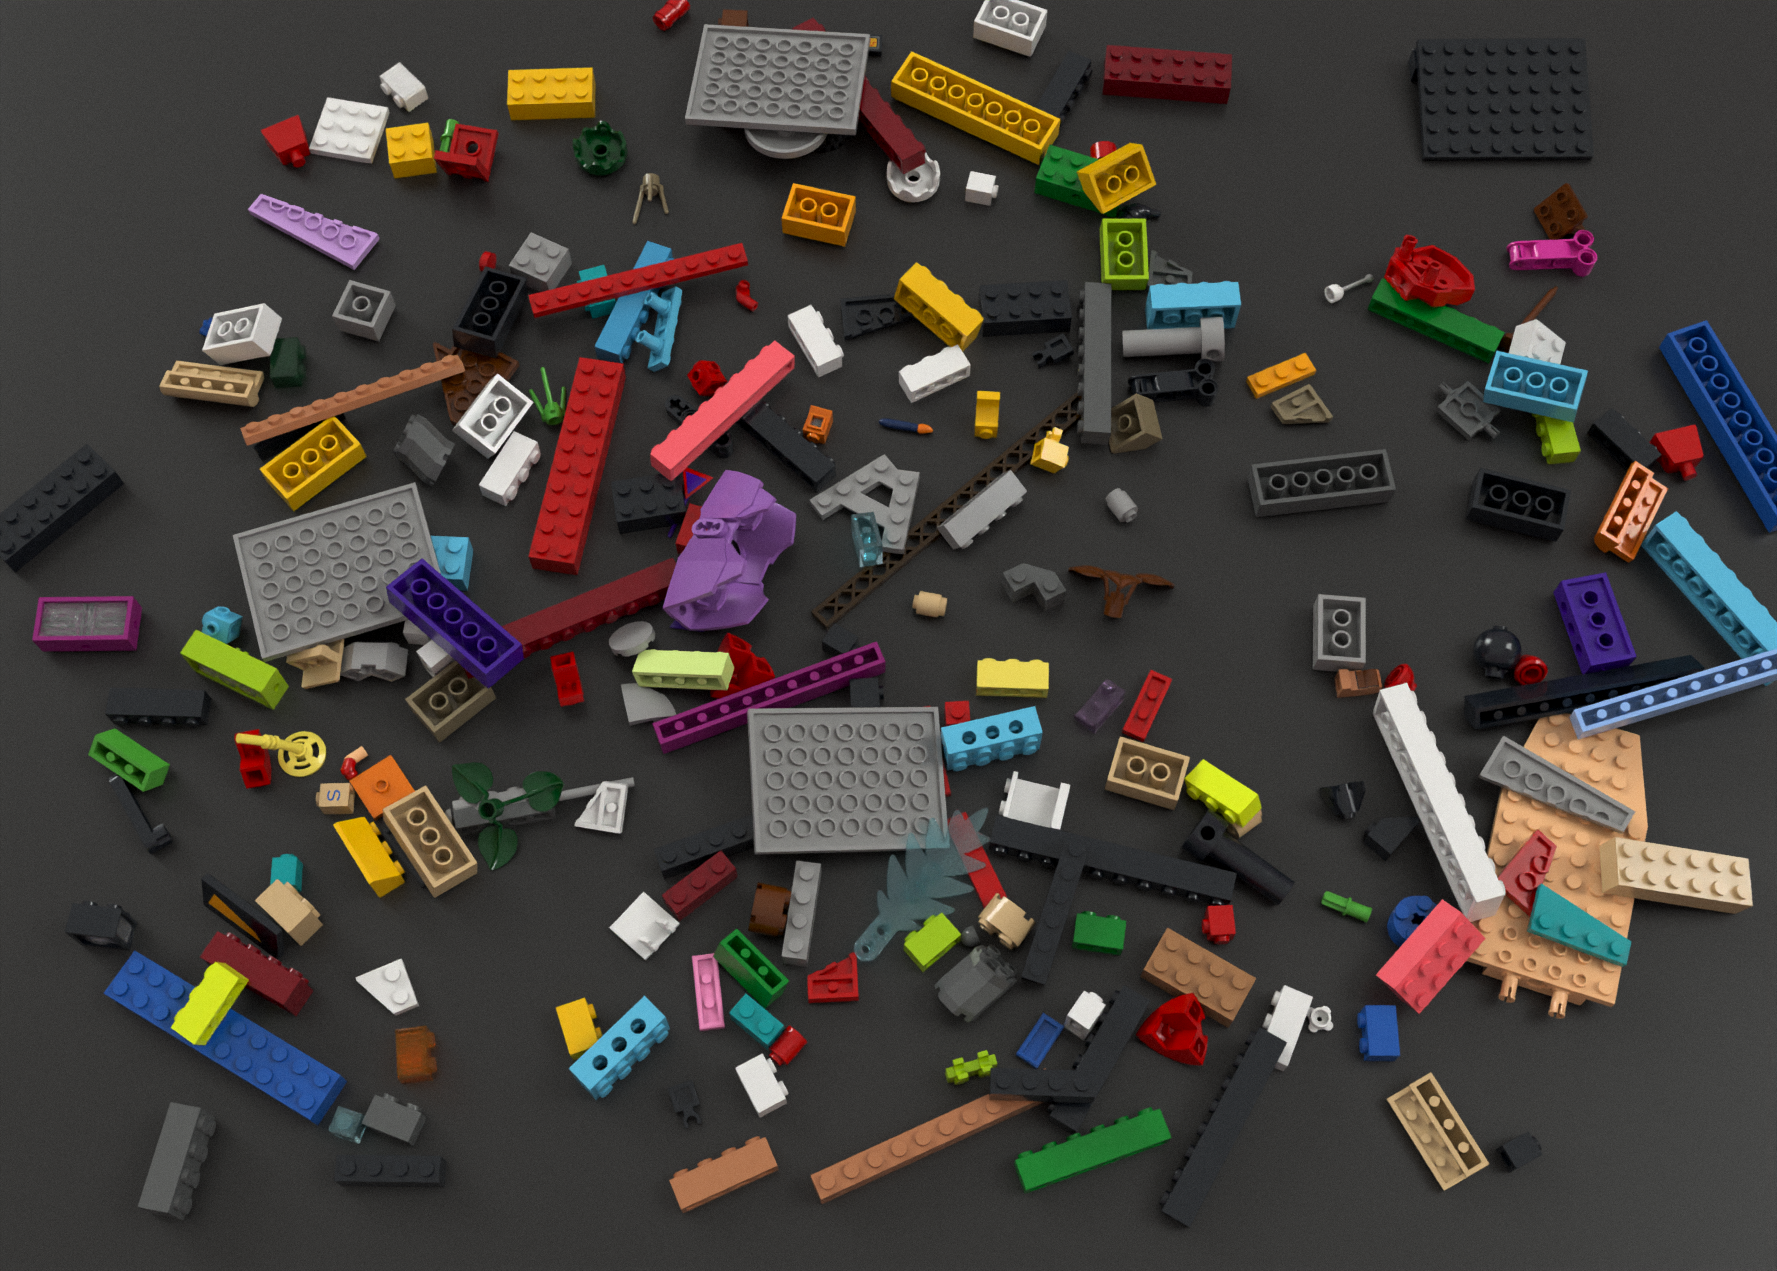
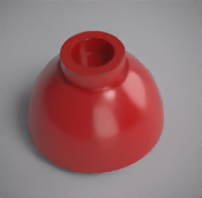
M1531 655L1521 656V659L1514 668L1515 680L1521 685L1542 682L1548 673L1545 662L1539 657Z
M1400 664L1395 667L1387 676L1384 688L1407 683L1410 690L1414 691L1417 684L1414 683V673L1408 664Z

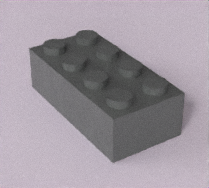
M170 1102L140 1197L139 1208L153 1215L184 1221L185 1215L189 1214L192 1207L191 1196L193 1189L198 1186L200 1181L199 1170L201 1163L206 1160L208 1155L207 1143L209 1137L213 1136L215 1132L216 1122L214 1121V1116L199 1107Z

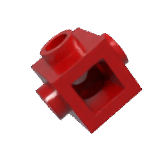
M699 360L687 374L693 388L701 396H714L716 390L727 383V380L720 371L719 365L715 361Z

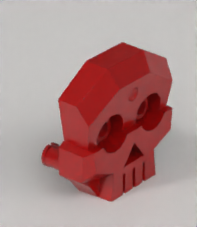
M1405 235L1401 246L1395 248L1384 275L1387 282L1391 283L1390 285L1393 288H1396L1397 293L1405 301L1418 298L1430 307H1444L1446 304L1460 305L1470 301L1475 291L1473 274L1455 256L1434 245L1414 249L1418 239L1412 235Z

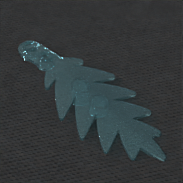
M988 808L979 810L966 821L958 809L955 810L948 825L946 838L935 818H931L926 833L925 855L914 834H908L905 855L906 876L895 855H891L887 869L888 899L881 890L877 892V905L880 914L855 942L854 953L858 959L865 962L873 960L898 930H920L921 925L911 920L928 919L932 915L937 917L941 912L944 915H948L955 911L954 908L930 898L953 897L974 890V887L948 876L968 874L983 869L986 866L984 862L964 854L990 841V837L978 832L985 821ZM877 928H882L884 935H879ZM862 946H867L869 953H864Z

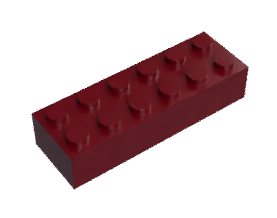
M1107 45L1102 95L1227 104L1231 90L1232 54Z

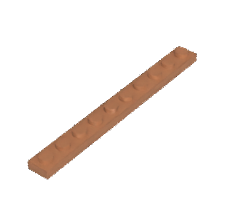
M458 354L454 356L448 355L440 361L425 363L413 370H404L398 375L390 378H381L369 385H360L348 392H339L334 397L325 400L319 399L304 407H295L290 412L281 415L275 414L260 422H251L240 429L248 446L465 372V369Z

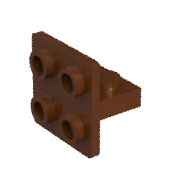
M1568 183L1562 185L1534 208V212L1550 240H1559L1568 233L1575 235L1577 231L1585 230L1582 223L1588 218V215Z

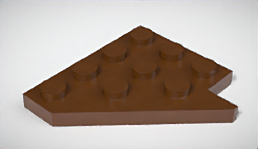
M434 342L433 348L436 361H440L448 355L454 356L458 354L465 369V372L441 379L451 424L456 426L490 379L496 374L509 381L520 366L519 362L499 352L497 358H492L454 347V345L451 349H448Z

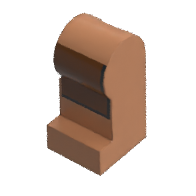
M1339 669L1334 678L1338 698L1375 694L1382 689L1380 672L1377 669H1367L1364 671Z

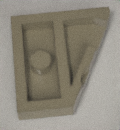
M1310 384L1271 404L1272 410L1282 424L1328 423L1333 419L1332 414Z

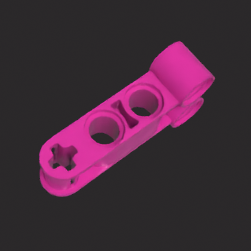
M1579 230L1573 239L1512 242L1506 248L1511 259L1509 267L1512 270L1572 268L1576 275L1587 276L1597 261L1596 252L1590 249L1594 241L1593 234L1587 230Z

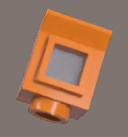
M813 405L810 406L809 414L803 427V437L807 441H812L815 444H825L833 423L832 411Z

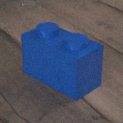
M1365 1005L1357 1016L1358 1028H1362L1359 1049L1360 1053H1364V1061H1395L1400 1057L1396 1005Z

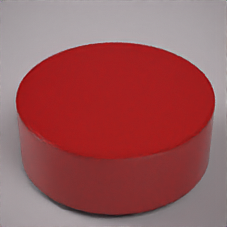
M485 251L481 255L479 261L481 272L485 266L495 269V253Z

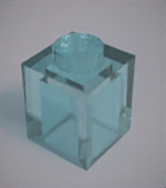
M338 1106L328 1131L336 1137L359 1144L366 1128L361 1124L365 1116L362 1113Z

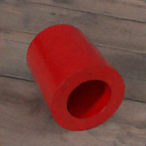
M788 1026L768 1048L771 1052L769 1057L777 1065L781 1066L783 1063L787 1066L807 1044V1041L797 1030Z

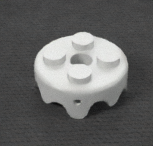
M925 153V164L903 175L892 161H889L887 165V184L890 191L897 198L906 202H921L930 198L937 191L940 184L938 162L931 160L927 153ZM910 176L918 177L919 180L910 181L908 178Z

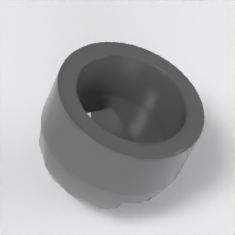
M973 925L965 928L961 933V942L968 947L980 944Z

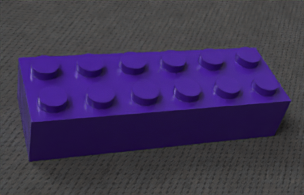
M423 558L386 586L389 603L487 689L524 659L522 644Z

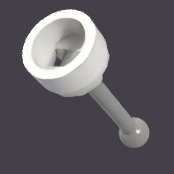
M1367 274L1365 278L1344 287H1340L1338 284L1327 286L1325 288L1326 299L1330 303H1335L1342 299L1344 291L1365 282L1371 283L1374 278L1371 274Z

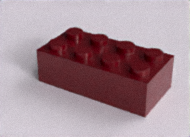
M217 931L200 958L209 966L214 964V962L228 964L249 979L245 988L297 1016L313 992L307 985L309 980L304 978L303 974L291 967L287 969L276 958L270 955L266 957L253 945H245L240 941L241 939L230 932L224 935Z

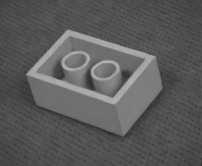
M1318 594L1313 605V670L1338 672L1339 669H1348V671H1362L1366 663V598Z

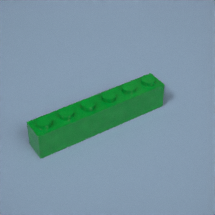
M1381 279L1367 310L1488 364L1490 363L1505 332L1495 326L1478 321L1475 317H1469L1460 313L1454 308L1447 306L1430 307L1418 298L1405 301L1397 293L1396 288L1390 285L1391 283H1388L1386 279Z
M1152 1107L1139 1111L1138 1116L1132 1119L1124 1116L1114 1121L1115 1125L1105 1128V1125L1102 1124L1091 1128L1090 1134L1081 1136L1080 1133H1076L1067 1137V1142L1057 1145L1055 1141L1042 1146L1043 1150L1034 1154L1032 1150L1019 1154V1159L1015 1160L1014 1166L1024 1194L1168 1143L1172 1137L1161 1110L1153 1111Z

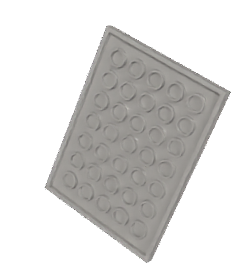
M704 24L685 115V123L687 125L856 135L870 46V34Z
M415 482L233 535L259 649L264 662L408 620L389 603L386 586L421 558L441 574Z
M938 707L748 709L755 854L949 849Z

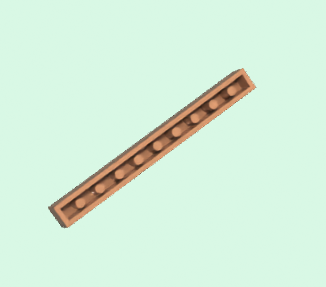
M989 1094L814 1173L811 1175V1181L821 1204H824L1044 1102L989 1100Z

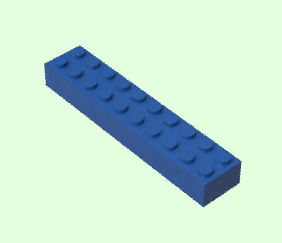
M1707 320L1668 333L1659 349L1769 533L1776 531L1777 435Z
M137 951L132 953L105 990V995L317 1126L319 1125L347 1083L341 1075L231 1008L207 1044L194 1045L174 1031L171 1026L175 1022L174 1017L177 1012L184 1008L190 1000L189 995L195 987Z

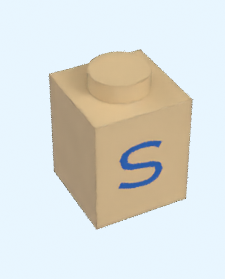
M350 783L320 784V792L316 793V805L319 806L324 814H353L355 790Z

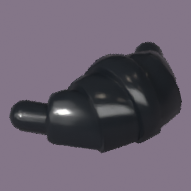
M1134 203L1124 206L1116 219L1149 220L1150 217L1159 218L1161 212L1151 209L1146 205Z

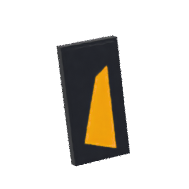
M207 873L201 878L204 906L277 960L284 955L283 928L211 874Z

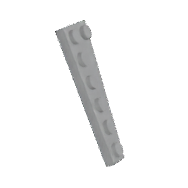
M1505 736L1501 738L1479 775L1480 779L1620 834L1625 831L1636 812Z

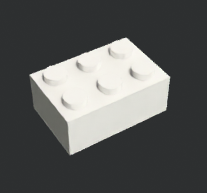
M985 0L974 21L973 38L1031 57L1046 27L1047 10L1019 0Z
M265 303L215 313L202 351L220 365L270 356L282 318Z
M496 374L490 379L452 431L488 459L498 451L533 404V401L499 374Z

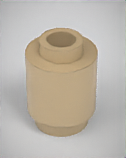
M920 591L919 595L914 596L912 608L916 609V614L938 618V616L945 615L947 598L942 597L940 594Z

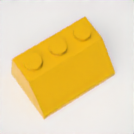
M1129 143L1077 171L1085 194L1102 214L1157 185L1144 147L1141 144Z
M360 817L333 824L364 877L379 898L405 883L401 876L405 871L398 860L393 862L389 855L393 852L387 842H380L377 836L381 832L374 821L369 824L365 817Z

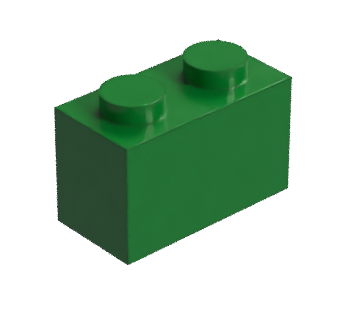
M1083 911L1081 914L1077 913L1071 948L1121 956L1126 920H1121L1119 916L1115 915L1100 917L1096 916V913Z

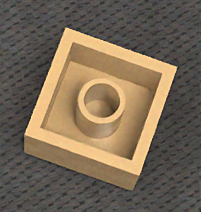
M277 879L255 900L300 946L323 925L318 919L320 913L288 882L283 885Z

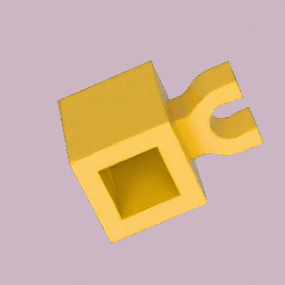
M1054 427L1052 432H1047L1046 438L1035 443L1031 465L1051 473H1056L1065 468L1069 460L1067 455L1069 447L1059 443L1063 430Z

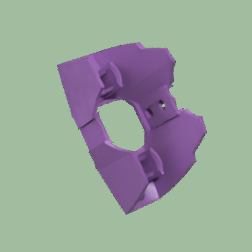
M725 470L700 509V518L692 526L693 536L678 557L663 609L671 618L675 619L689 631L717 630L749 624L769 600L763 593L764 584L762 583L768 565L773 564L779 554L794 543L796 514L775 503L777 499L762 489L764 483L750 475ZM732 540L738 544L740 555L731 544Z

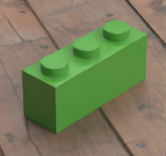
M115 728L96 734L88 754L143 792L163 785L170 764Z

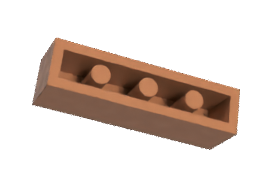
M759 1136L751 1138L745 1142L746 1146L736 1150V1147H732L723 1151L720 1158L715 1160L708 1158L697 1164L698 1167L691 1171L683 1169L673 1175L674 1178L669 1181L682 1212L690 1211L779 1170L766 1137L762 1139Z

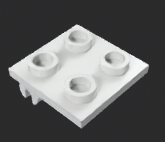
M643 892L609 928L646 961L653 952L659 949V946L668 936L675 932L680 924Z

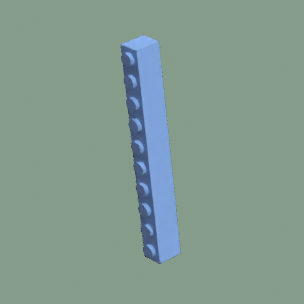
M1777 649L1575 709L1569 717L1579 740L1777 680Z

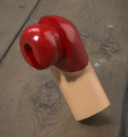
M362 746L344 758L340 771L347 780L357 776L358 772L355 770L356 763L368 756Z

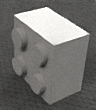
M531 232L510 262L509 268L511 274L527 278L528 287L543 292L557 287L571 266L572 261L568 248Z
M349 280L332 317L338 330L379 341L396 305L390 291Z

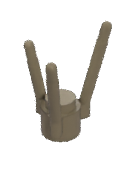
M649 173L643 176V185L640 186L633 224L637 223L644 193L648 196L649 202L652 201V196L659 193L665 214L669 213L664 195V186L660 184V178L656 174Z

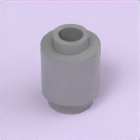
M1117 488L1107 495V506L1120 522L1126 521L1128 523L1136 518L1138 507L1125 491Z

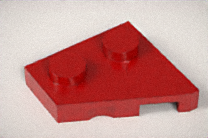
M856 952L850 953L848 958L838 963L833 962L827 965L825 969L818 970L807 976L808 1003L859 1001Z

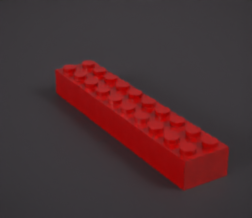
M579 357L528 556L533 569L578 575L626 380L625 369L622 363Z

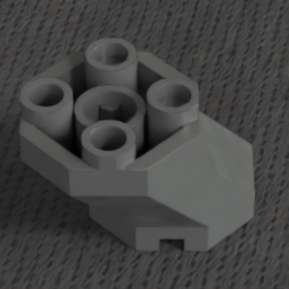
M412 414L392 453L396 455L395 458L403 461L425 484L433 487L455 443L447 440L426 418L418 414L417 416Z
M990 944L988 947L984 945L975 947L968 956L934 985L936 990L939 988L941 990L938 993V997L943 1004L956 1016H959L961 1013L966 1015L963 1020L967 1022L977 1019L983 1011L1017 981L1015 977L1018 974L1017 969L1000 956L1001 953L995 946Z

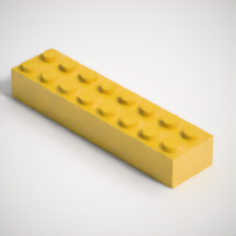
M912 51L891 81L892 98L1038 165L1045 157L1049 145H1052L1059 135V118Z

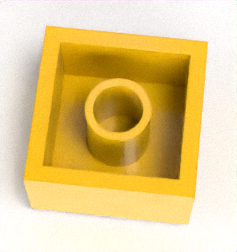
M429 123L386 128L389 164L395 179L437 173L436 161L434 160V141Z

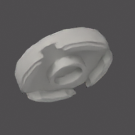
M644 621L629 623L611 635L609 646L614 655L622 654L625 657L636 655L649 647L648 643L650 641H654L655 631L650 623Z

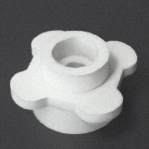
M1327 1006L1315 1009L1309 1008L1306 1016L1309 1017L1310 1024L1308 1028L1311 1032L1315 1033L1322 1029L1330 1031L1333 1028L1331 1010Z

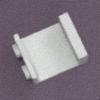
M1014 771L1012 779L1007 778L1004 792L1008 793L1007 801H1001L999 815L1060 830L1070 785L1061 783L1060 789L1017 779L1018 772Z

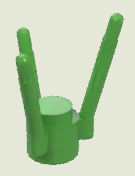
M541 367L548 401L545 409H543L532 389L529 390V393L541 414L542 422H546L548 425H557L563 422L566 412V388H561V402L559 406L557 402L552 400L544 367Z

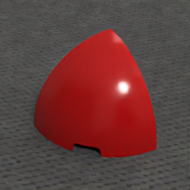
M727 633L721 642L718 652L729 653L734 665V671L728 690H710L711 697L720 699L775 678L774 672L764 657H757L751 652L752 646L733 634Z
M1194 993L1178 996L1161 1005L1144 1021L1136 1034L1148 1047L1172 1060L1190 1065H1203L1205 1060L1208 1037L1202 1034L1201 1021L1205 1020V1015Z

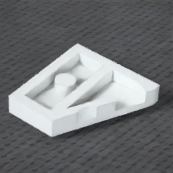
M603 781L580 818L576 820L575 826L622 833L629 785Z
M402 959L355 977L361 986L395 1016L419 1006Z

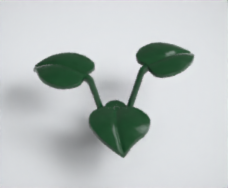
M479 762L452 765L453 781L460 796L465 801L473 804L481 801L478 807L480 817L496 825L483 829L478 838L479 850L490 870L500 868L509 862L518 847V838L515 831L509 828L503 829L502 823L496 820L497 817L503 814L504 806L528 798L529 804L533 809L540 812L548 811L559 802L564 787L563 780L556 774L547 771H537L529 774L523 780V788L527 794L502 802L497 798L488 799L489 793L487 790L493 785V776L486 765Z

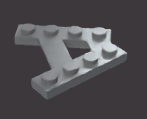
M884 454L810 499V505L822 520L844 507L884 528L881 542L882 552L904 554L920 480V472L898 470ZM881 484L893 490L889 507L865 494Z

